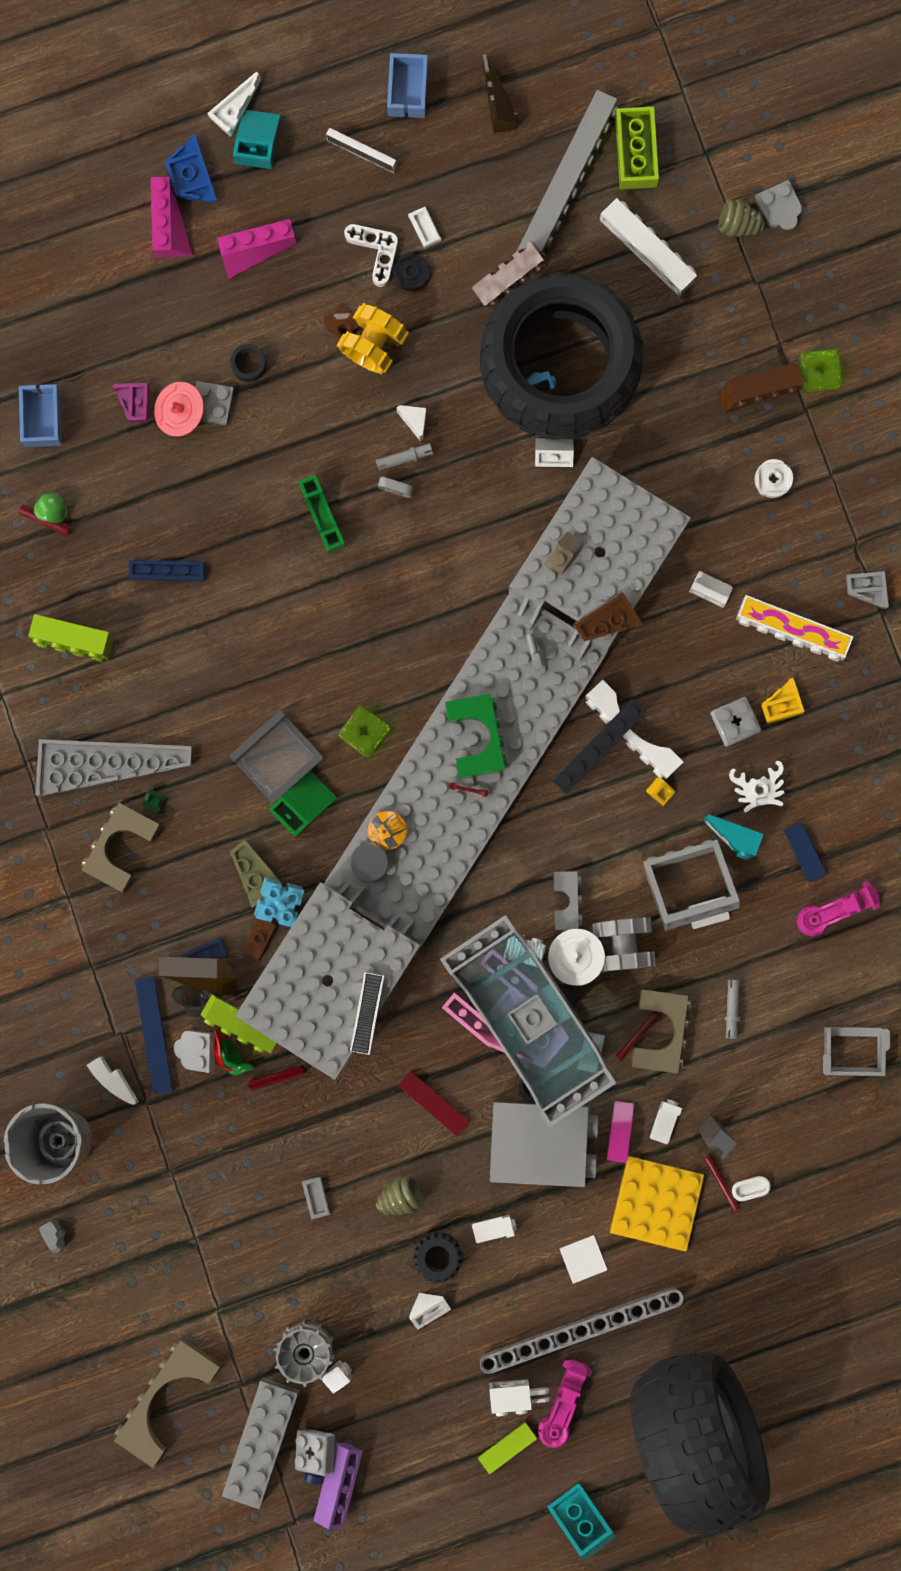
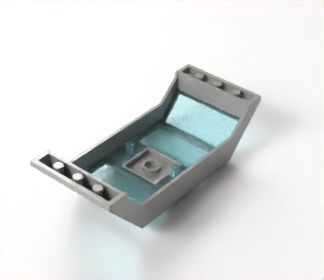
M507 915L440 959L449 974L466 992L532 1094L539 1112L549 1127L617 1083L591 1035L535 950Z

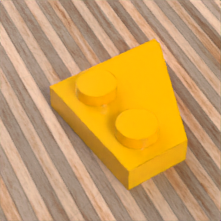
M790 678L783 687L779 688L774 695L762 703L761 707L767 723L804 714L794 678Z

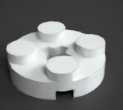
M767 460L759 466L755 473V486L763 496L769 498L781 497L788 492L793 483L792 470L781 460ZM772 474H775V477L779 478V480H777L776 483H772V481H769V478L772 476Z

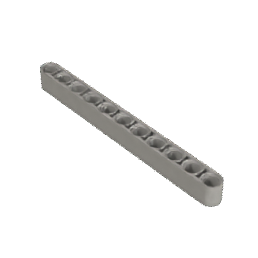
M670 1287L487 1352L480 1358V1368L484 1373H494L671 1310L683 1303V1295L679 1289ZM673 1292L679 1294L676 1302L669 1301V1295ZM653 1299L660 1300V1306L656 1309L650 1307V1302ZM634 1306L642 1307V1312L639 1315L632 1314L631 1311ZM617 1312H621L624 1316L620 1322L613 1320V1315ZM603 1319L605 1321L604 1327L596 1328L594 1326L595 1321ZM578 1326H585L587 1328L586 1333L583 1335L577 1334L576 1328ZM566 1332L568 1339L563 1342L557 1339L558 1334ZM541 1339L549 1340L550 1344L547 1348L539 1346ZM524 1345L531 1348V1352L527 1355L520 1352L521 1347ZM510 1352L513 1357L510 1361H504L502 1354ZM485 1359H492L494 1365L491 1368L485 1367L483 1365Z

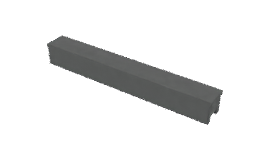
M710 1114L697 1129L707 1146L717 1150L723 1159L737 1144L727 1129Z

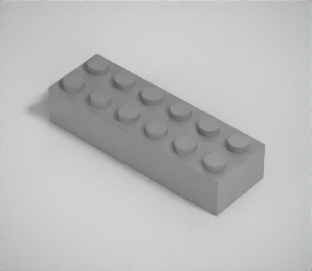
M262 1377L222 1497L260 1509L299 1389Z

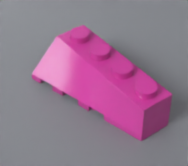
M151 177L152 249L155 257L193 256L170 177Z
M290 219L217 238L228 280L241 272L249 270L250 267L266 261L267 258L296 245Z

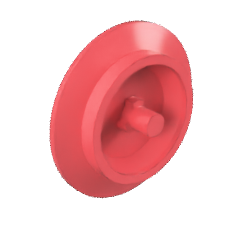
M186 382L172 383L162 390L156 400L154 408L156 423L168 435L175 437L187 435L199 425L204 412V402L200 392L193 385Z

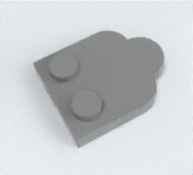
M789 180L754 196L766 223L770 227L776 228L780 226L784 230H792L796 226L802 206Z
M197 1030L183 1032L181 1039L177 1040L174 1044L175 1055L181 1059L183 1067L188 1070L206 1073L215 1072V1033Z

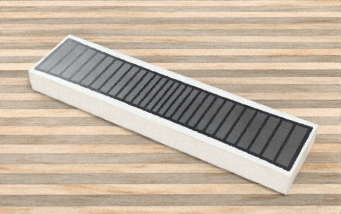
M329 128L327 131V141L392 173L397 168L395 159L336 130Z
M364 973L350 1048L352 1052L370 1055L384 976Z

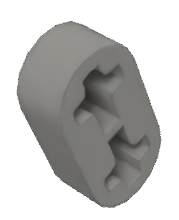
M380 477L377 486L381 490L406 498H411L414 487L385 477Z

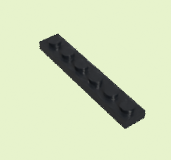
M632 698L553 782L565 794H568L647 711Z

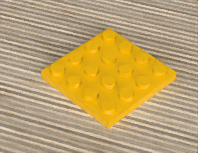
M627 1156L610 1233L686 1252L704 1174Z

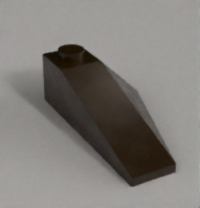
M484 54L482 55V64L493 133L515 130L516 123H519L517 111L514 112L512 102L487 55Z
M159 956V976L215 995H237V956Z

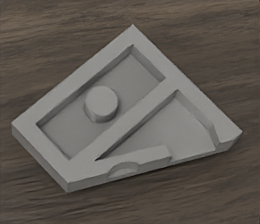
M885 571L846 575L847 594L849 596L883 609L889 608Z

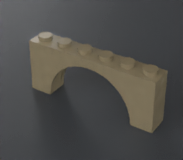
M184 1338L180 1342L176 1340L170 1349L173 1353L169 1359L167 1357L164 1358L159 1366L161 1371L158 1375L154 1373L148 1382L150 1385L147 1392L142 1391L137 1399L139 1404L136 1408L132 1407L126 1415L128 1421L125 1425L120 1424L114 1433L117 1435L114 1442L152 1468L167 1448L158 1440L150 1423V1407L156 1392L169 1381L184 1377L196 1378L209 1384L222 1365Z

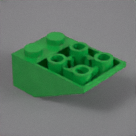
M310 771L268 810L298 838L337 797Z

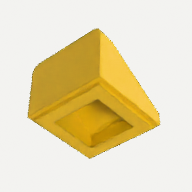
M659 777L646 790L662 806L676 792Z

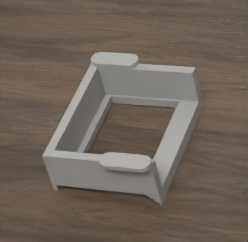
M824 1027L823 1073L825 1075L885 1076L886 1051L890 1048V1031L875 1027ZM831 1036L877 1037V1068L831 1067Z

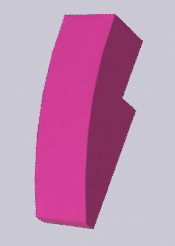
M614 1101L606 1160L621 1163L627 1162L634 1108L633 1103Z

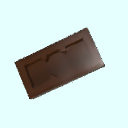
M258 919L242 952L260 960L276 925Z

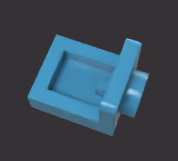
M549 371L541 374L539 372L533 373L527 379V382L534 388L547 384L550 393H555L557 383L553 375L550 376Z

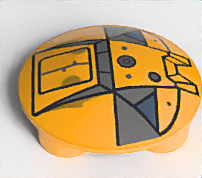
M384 811L372 818L368 826V835L373 844L380 846L383 850H390L402 844L407 835V827L400 815L395 812Z

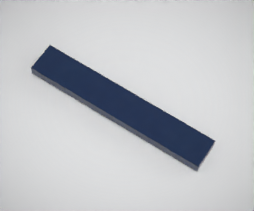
M155 977L136 979L135 985L153 1095L172 1092L173 1087Z

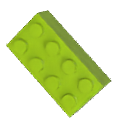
M654 107L616 109L615 123L620 189L656 188L659 174Z
M36 614L33 616L28 635L33 640V643L39 647L48 648V646H51L56 651L63 653L69 650L73 655L79 657L88 655L93 660L103 662V659L109 660L115 639L109 632Z

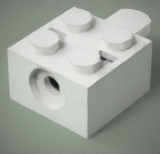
M528 1379L489 1383L492 1414L496 1413V1416L508 1415V1412L516 1411V1414L528 1413L527 1410H531L532 1403L550 1401V1396L544 1395L549 1393V1388L529 1389Z

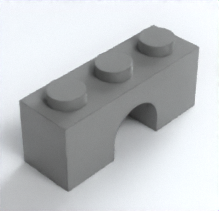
M577 871L554 872V892H563L569 898V906L565 910L554 911L555 931L579 929V926H582V914H578V907H582V896L578 895V887H581V876L577 875Z

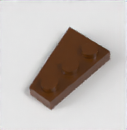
M620 592L573 624L583 641L643 625L623 592Z

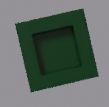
M149 788L141 805L160 814L167 796Z

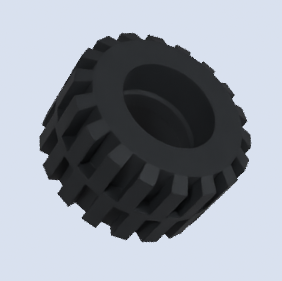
M437 1231L426 1234L415 1246L413 1253L415 1270L427 1282L431 1281L437 1284V1282L445 1283L447 1280L450 1281L457 1275L462 1264V1250L459 1243L453 1236H449L445 1232L439 1233ZM441 1246L448 1251L449 1262L445 1267L436 1269L427 1263L426 1254L430 1248Z

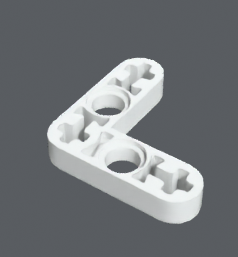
M355 224L348 225L344 234L349 243L378 249L372 278L376 286H386L390 280L398 246L397 236L387 231ZM355 230L357 235L351 238L349 233ZM361 232H364L363 240H360L361 238L358 236L361 235ZM368 234H375L377 238L374 242H368L366 236ZM379 236H382V240H384V241H381V244H379V241H380V237H379ZM389 238H391L393 243H391L390 246H387V243L385 241H388ZM387 255L391 260L388 264H382L380 258ZM381 268H382V269H384L383 274H384V278H386V279H382V281H378V277H376V276H380V274H381Z

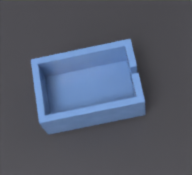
M390 53L387 100L388 116L405 117V114H408V117L425 118L428 55Z
M57 384L40 385V390L36 385L19 386L20 442L24 447L62 446L61 390Z

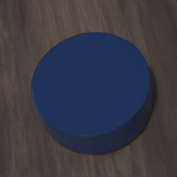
M305 1472L304 1480L311 1484L321 1485L325 1476Z

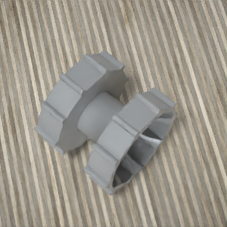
M650 917L592 924L593 934L597 938H611L612 956H605L601 972L656 966L654 951L638 953L636 934L652 932Z
M303 1319L302 1323L292 1327L287 1326L286 1331L283 1333V1338L275 1346L274 1351H276L277 1362L275 1369H279L282 1375L287 1378V1383L292 1381L303 1384L306 1387L307 1383L314 1382L317 1379L322 1380L328 1365L332 1364V1359L335 1357L332 1354V1341L334 1337H330L327 1331L322 1328V1323L317 1325L306 1322ZM301 1348H307L310 1352V1355L308 1357H302L299 1353V1350Z

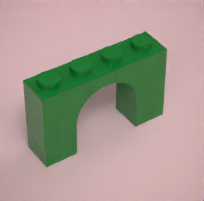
M491 693L445 702L448 723L477 720L486 726L490 734L489 745L483 752L477 755L456 758L459 780L504 772L505 766H508L506 754L502 755L501 747H504L503 737L498 735L497 729L501 728L499 717H495L494 714L497 705L495 698H491Z

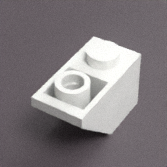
M339 1360L323 1374L322 1381L334 1394L350 1382L352 1369L346 1362L342 1363Z

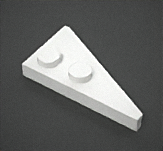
M257 72L207 113L210 119L229 136H232L261 81V77Z

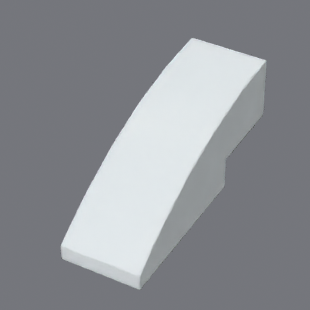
M99 1057L87 1064L94 1077L112 1094L132 1105L139 1103L120 1069L112 1072L104 1057Z

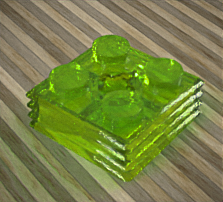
M838 349L801 352L799 362L801 376L804 381L802 385L803 392L839 389L841 387L842 379ZM818 367L824 369L822 374H820V371H816Z
M359 705L338 733V737L363 756L369 758L389 732L390 727ZM367 727L369 734L360 736V728L364 729Z

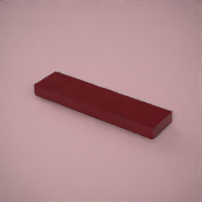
M411 1071L398 1085L399 1088L456 1136L470 1122Z

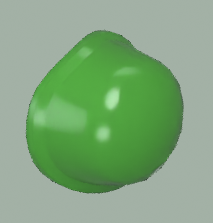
M45 493L35 504L34 513L40 520L60 523L67 517V506L59 494Z

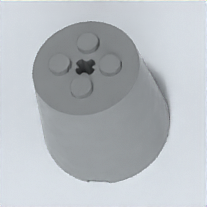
M52 1104L28 1106L19 1111L7 1126L4 1135L5 1158L13 1172L27 1182L33 1184L57 1182L72 1172L88 1157L93 1144L90 1125L78 1113Z

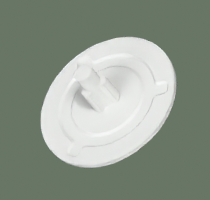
M583 929L567 930L558 935L552 942L548 954L549 966L553 974L560 981L568 985H584L593 981L602 971L605 961L604 948L600 940L589 931Z

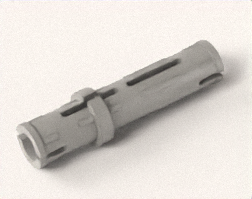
M430 443L376 459L379 471L409 461L416 462L419 458L433 455Z
M728 980L727 1017H725V1038L738 1039L740 980Z

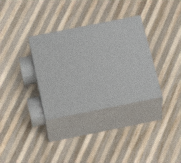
M493 1101L490 1182L585 1187V1178H595L596 1154H586L587 1138L597 1139L598 1115H589L588 1107L583 1105L549 1127L539 1112L536 1103Z

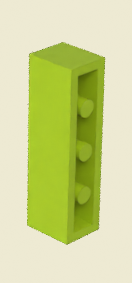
M211 995L200 1014L205 1018L204 1022L212 1027L215 1025L220 1026V1031L229 1036L232 1033L237 1035V1040L246 1045L248 1042L254 1044L253 1048L261 1053H264V1051L272 1052L276 1045L275 1041L237 1018L235 1015L239 1008Z

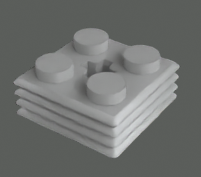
M745 696L710 713L726 747L761 731L755 714ZM733 717L740 719L739 726L731 723Z
M307 1428L297 1430L295 1470L320 1476L332 1475L335 1435Z

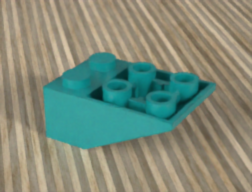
M245 110L235 140L233 152L235 164L272 169L281 115Z

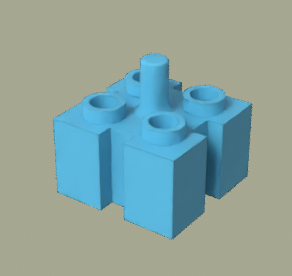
M264 877L260 891L264 898L257 901L254 912L255 917L269 922L272 921V918H276L278 924L292 927L298 914L295 905L300 906L304 894L303 888L287 883L286 887H282L280 881Z

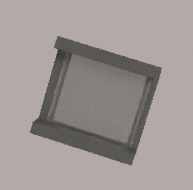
M281 710L229 755L233 762L242 769L272 805L324 759Z

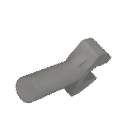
M527 634L526 637L534 669H541L542 665L534 634Z

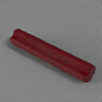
M21 504L18 509L19 515L58 533L68 536L71 532V526L64 522L52 523L38 519L34 509L25 504Z
M302 1065L250 1080L248 1081L249 1089L253 1091L305 1074Z

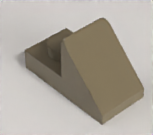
M566 532L558 541L556 548L545 562V565L561 575L583 542Z

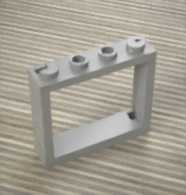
M706 840L700 845H690L677 852L670 851L661 857L653 856L643 862L644 871L665 931L739 909L740 901L718 840ZM714 852L730 897L668 915L653 870Z

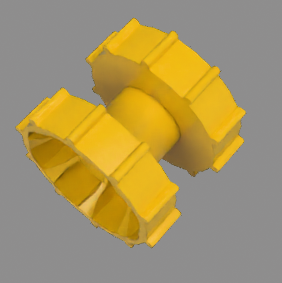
M363 303L353 316L358 325L364 329L361 336L347 331L346 334L342 335L337 347L342 351V354L346 355L354 363L382 375L383 372H387L392 363L387 353L381 350L383 345L389 343L398 347L400 344H403L409 332L392 315L377 307Z

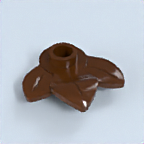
M342 304L336 308L334 316L324 317L326 328L334 332L339 340L343 335L340 333L341 330L345 329L353 334V331L360 327L353 318L356 312L350 314Z

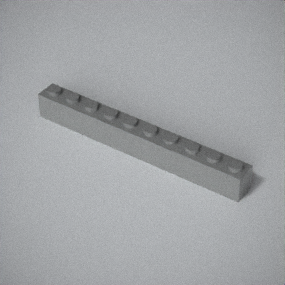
M599 90L596 91L517 251L527 248L525 244L533 241L542 254L546 255L544 251L546 247L550 248L554 239L552 237L554 231H558L562 221H560L562 214H567L570 207L568 202L570 198L574 199L578 191L576 186L578 182L582 183L586 175L584 170L586 166L591 165L594 159L592 154L595 149H599L602 143L600 138L603 133H607L610 126V118H614L616 115V109H618L616 98Z

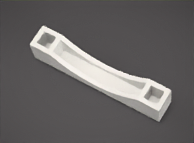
M604 680L586 695V704L592 710L596 709L600 713L599 717L606 724L620 712L616 693ZM631 729L623 736L628 741L626 743L632 751L637 750L641 754L639 758L646 765L650 764L654 768L653 772L660 779L663 777L666 780L683 763L670 748L650 744L639 738Z

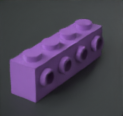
M335 1443L333 1474L324 1477L314 1522L327 1529L344 1528L362 1450L348 1443Z

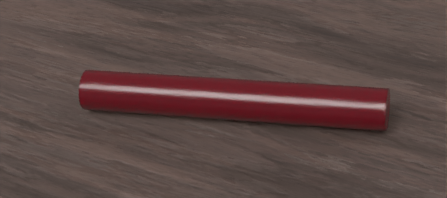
M654 1012L651 1013L616 1055L619 1060L622 1061L656 1021L659 1017Z
M711 1155L705 1157L706 1164L732 1210H736L740 1206L733 1197Z

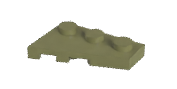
M244 839L230 853L251 907L254 908L257 905L258 899L263 900L264 898L260 892L264 877L280 880Z

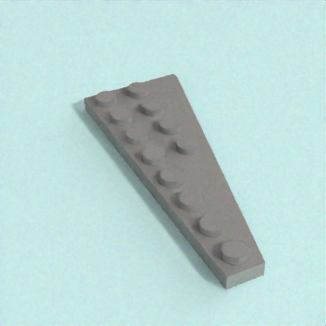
M39 739L35 796H44L189 767L192 764V746Z

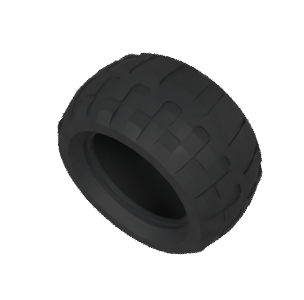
M554 272L549 276L531 278L516 290L513 289L500 301V304L491 313L486 322L480 343V371L485 390L502 416L529 434L544 436L546 439L559 440L560 438L575 439L587 436L590 432L601 430L608 426L627 408L635 394L644 363L642 335L629 307L607 285L592 281L586 275H564V272ZM568 319L579 322L592 330L602 342L607 356L608 367L601 379L588 390L572 396H553L534 388L520 373L514 356L519 341L532 327L547 320Z
M709 1351L699 1353L685 1352L661 1360L648 1368L647 1371L640 1373L630 1395L634 1435L651 1488L671 1523L690 1535L699 1533L717 1534L738 1528L749 1522L753 1517L761 1514L769 1501L771 1491L767 1458L749 1401L737 1376L725 1359Z

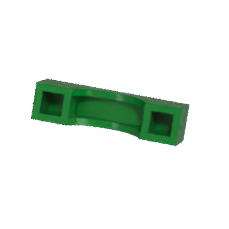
M316 474L298 481L328 555L345 549L344 540L332 516Z

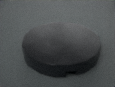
M413 253L404 254L398 258L394 265V281L403 290L411 292L420 290L429 281L430 268L428 262L422 256L420 257Z

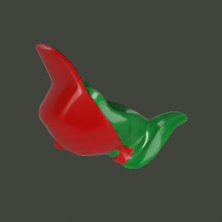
M221 1028L215 1029V1064L226 1068L231 1075H240L246 1071L254 1070L253 1065L242 1063L241 1055L233 1046V1041L228 1038V1035L220 1031Z

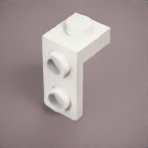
M669 1099L667 1103L661 1101L650 1134L651 1139L664 1144L669 1143L677 1116H680L682 1108L678 1107L679 1103Z
M510 1215L472 1224L476 1243L504 1236L507 1238L513 1237L514 1231L517 1230L515 1219H510Z

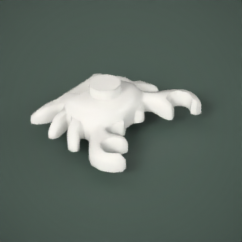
M775 761V764L779 767L778 771L775 772L772 768H768L770 779L763 776L758 780L752 778L749 783H746L745 773H741L740 778H735L734 772L736 770L732 769L730 771V780L743 788V790L735 788V792L746 797L739 798L738 801L750 803L746 806L744 812H748L750 809L761 805H783L781 801L774 799L784 794L782 790L775 792L784 783L783 780H780L775 784L776 779L783 772V765L780 761Z

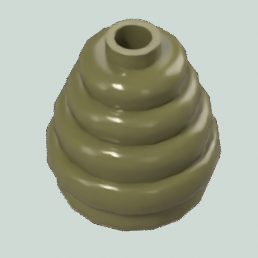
M730 199L726 201L722 208L718 227L719 231L725 233L728 237L756 235L758 231L761 232L763 230L764 220H762L761 214L757 213L749 204H744L739 199Z
M399 1176L389 1183L387 1188L378 1195L376 1207L380 1213L383 1212L388 1216L391 1214H413L423 1205V1194L412 1176Z

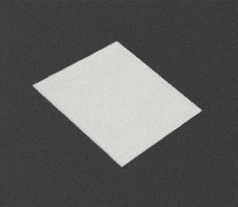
M594 1235L559 1248L572 1283L607 1271Z

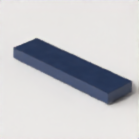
M129 560L128 579L205 582V562Z

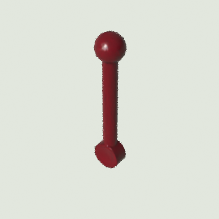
M454 782L449 784L451 790L459 789L481 794L483 797L489 795L486 789L477 790L458 786Z

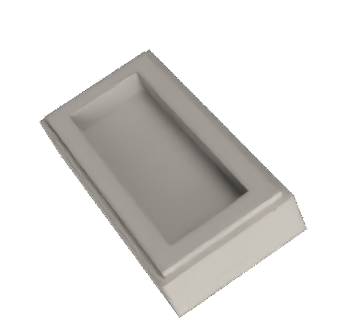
M321 1176L302 1181L311 1220L330 1215Z

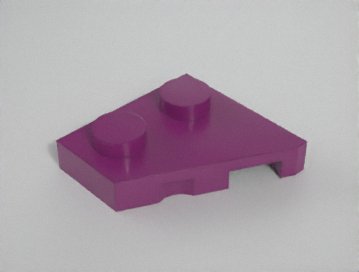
M148 383L113 384V388L119 397L121 406L125 410L128 421L148 422L150 385Z

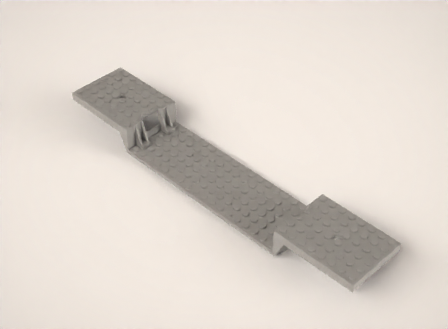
M591 457L510 584L509 595L324 884L320 882L236 1013L235 1016L336 1080L353 1053L350 1051L364 973L384 976L378 1008L379 1012L405 969L420 950L619 633L618 631L606 636L583 641L575 628L543 609L545 601L576 621L620 592L624 593L634 609L690 521L689 516ZM568 532L582 541L583 544L560 575L545 565V562L556 548L558 541ZM597 548H603L606 554L604 557L599 558L595 555L594 551ZM530 633L534 634L542 668L537 670L534 669L526 637ZM491 693V698H495L497 705L494 714L495 717H499L501 728L497 729L498 735L502 736L504 741V747H501L502 755L506 754L508 766H505L504 772L459 780L456 758L477 755L483 752L489 745L490 734L486 726L477 720L448 723L445 702ZM454 782L458 786L477 790L486 789L489 795L483 797L481 794L459 789L451 790L449 784ZM384 811L395 812L405 821L407 835L398 847L384 850L389 861L387 872L382 879L375 882H363L357 879L349 865L352 852L362 844L372 843L368 835V826L375 815ZM350 908H353L361 914L365 915L372 921L376 922L377 924L385 928V930L380 929L373 923L369 922L362 916L352 911ZM325 975L333 977V984L329 987L324 986L322 983Z

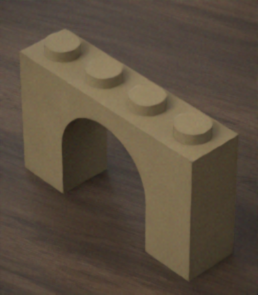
M118 803L117 806L114 805L109 814L111 818L108 823L105 822L100 830L102 833L100 838L94 840L91 846L92 852L90 856L84 858L81 866H83L82 871L125 893L134 876L116 867L108 857L109 842L116 834L129 831L153 843L162 826Z
M640 990L638 1009L658 1011L667 1015L673 1023L674 1035L671 1042L659 1050L633 1047L630 1067L678 1073L679 1070H682L683 1058H680L681 1050H685L686 1045L683 1033L688 1029V1020L685 1017L686 1012L690 1011L691 1000H688V996Z

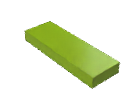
M524 1422L478 1456V1459L490 1475L534 1442L537 1437L528 1424Z

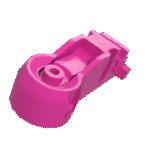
M867 881L862 883L863 889L821 907L816 905L804 907L797 915L796 923L798 929L806 936H818L826 931L828 925L849 917L854 913L872 907L873 910L880 908V897L876 888Z
M576 1359L564 1360L562 1366L566 1370L549 1415L545 1416L538 1426L539 1438L549 1448H559L567 1443L570 1434L569 1423L576 1408V1399L580 1397V1391L586 1376L590 1377L592 1370L585 1363Z

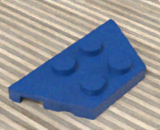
M195 134L190 136L189 141L183 146L181 145L175 154L165 160L176 197L178 199L218 203Z

